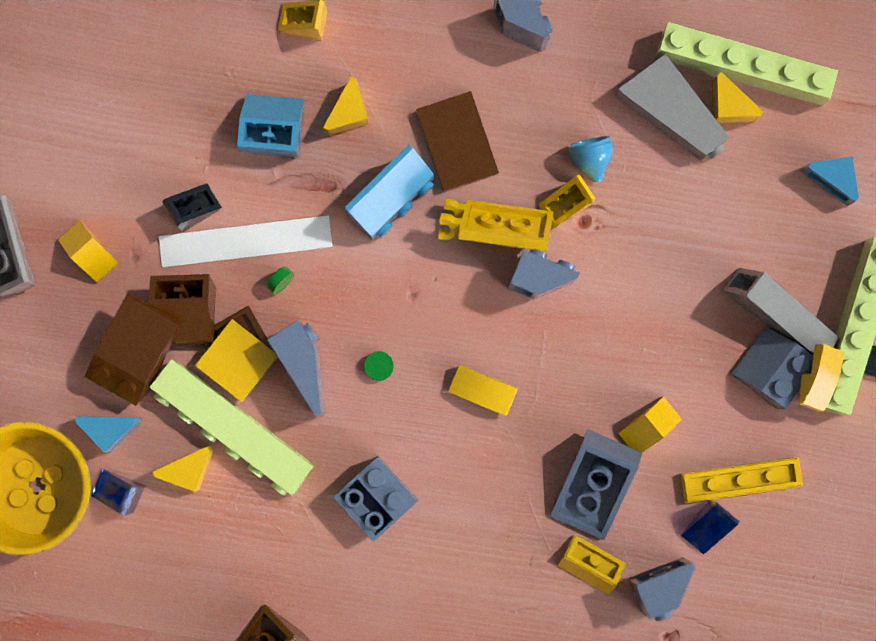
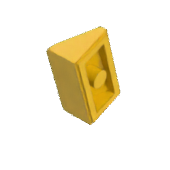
M575 534L562 555L558 566L605 594H610L616 588L626 563Z

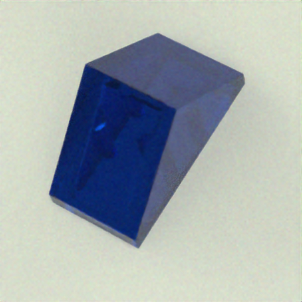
M102 469L91 496L119 514L126 516L134 513L145 485Z
M709 500L681 536L702 554H705L738 526L740 521L717 502Z

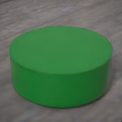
M283 266L271 275L266 283V288L273 295H276L289 285L295 274L287 266Z
M377 351L371 353L366 358L364 369L371 379L383 381L393 373L394 363L387 353Z

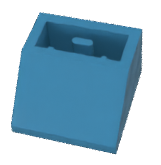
M246 94L239 118L237 147L241 153L299 157L304 99Z

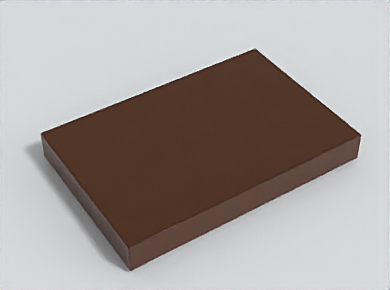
M471 91L416 109L443 192L499 174Z

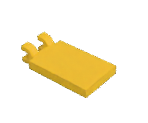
M452 199L445 200L444 209L451 210L454 214L441 213L439 224L447 225L450 228H440L438 235L440 240H450L455 235H458V239L532 250L537 249L546 252L548 250L553 211L467 200L466 204L458 203Z

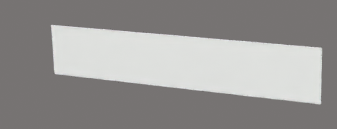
M329 215L159 236L162 268L333 247Z

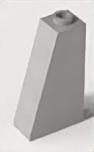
M666 54L621 86L615 95L619 100L700 160L708 155L713 159L726 149L723 144L729 139V136Z
M739 268L722 290L773 331L797 343L813 356L815 345L826 344L835 348L834 345L840 339L765 272Z

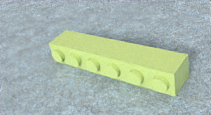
M671 22L666 24L662 32L655 57L659 59L666 54L674 64L716 76L722 72L730 80L821 106L831 99L838 70Z
M875 236L864 242L836 332L840 339L834 346L836 349L844 352V357L836 388L825 410L841 416L851 415L876 335Z
M171 359L150 386L156 392L153 396L156 400L166 407L172 404L179 410L177 415L190 425L193 421L202 427L201 434L212 442H215L216 439L226 445L224 451L236 460L242 457L250 463L247 468L260 478L263 475L267 476L273 481L271 486L284 496L287 492L294 495L315 468V465L177 360Z

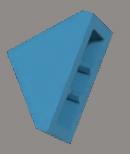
M852 156L811 162L801 171L847 206L855 203L859 198Z
M76 416L75 423L104 453H108L141 424V418Z

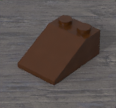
M128 293L95 350L84 377L136 406L151 391L150 386L156 380L181 322Z

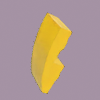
M826 344L815 345L812 373L802 375L799 404L819 412L825 410L840 376L844 352Z
M459 364L448 392L497 413L508 415L518 388L495 377L487 376Z

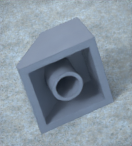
M765 327L731 375L775 408L786 409L801 389L802 375L812 373L813 355L792 340Z
M682 557L629 579L640 609L650 620L655 618L656 621H662L673 615L672 611L679 608L695 570L693 562Z

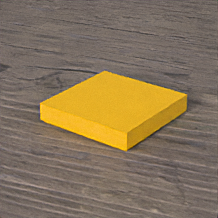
M232 319L195 366L235 398L243 402L277 360L278 356L273 350Z

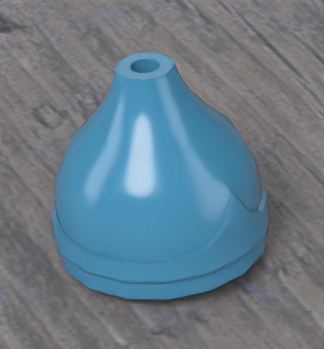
M610 136L595 137L570 144L568 152L574 165L584 172L592 183L604 180L606 168L612 159L613 144Z

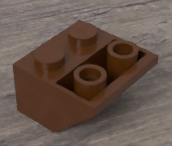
M210 274L150 276L148 304L181 322L171 344L213 343L216 287Z

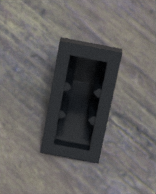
M207 183L170 196L162 201L177 227L184 232L222 208Z

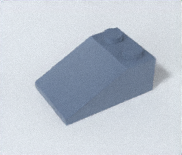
M297 320L269 338L268 342L315 416L321 417L325 414L319 348L315 343L320 339L311 325L308 323L304 325Z
M587 429L550 517L605 540L639 468L642 452Z

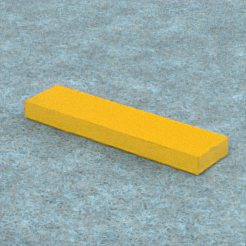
M798 457L680 473L685 503L803 486Z

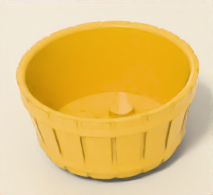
M16 422L6 424L4 427L0 426V551L16 555L20 553L27 555L42 552V550L50 549L64 540L82 520L88 506L91 491L89 469L78 448L62 433L38 423ZM37 477L42 478L41 482L46 484V489L40 490L39 494L36 495L34 494V489L29 487L30 482H35Z

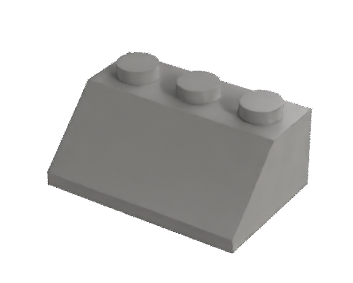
M0 195V296L19 294L35 287L12 202L5 195Z

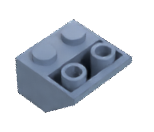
M494 0L493 9L502 34L539 52L546 50L548 40H550L549 33L552 32V28L547 15L542 16L539 9L542 1Z
M531 249L529 252L524 250L508 289L532 299H537L573 284L578 279L580 272L574 270L575 265L559 259L558 263L546 259L547 254L540 250Z
M380 456L373 460L333 497L373 542L418 502L417 497Z

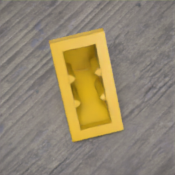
M322 0L283 3L278 31L322 40L327 17L325 2Z
M722 72L712 82L713 117L718 123L755 122L764 113Z
M350 77L323 127L324 132L329 136L369 124L357 81L353 77Z
M579 174L538 205L542 210L554 212L552 226L555 229L592 205L596 198Z
M81 220L58 239L69 257L97 283L120 264Z
M663 396L618 432V435L628 447L644 452L662 440L682 418Z
M211 446L200 449L153 471V475L155 478L190 491H199L212 457L213 449Z

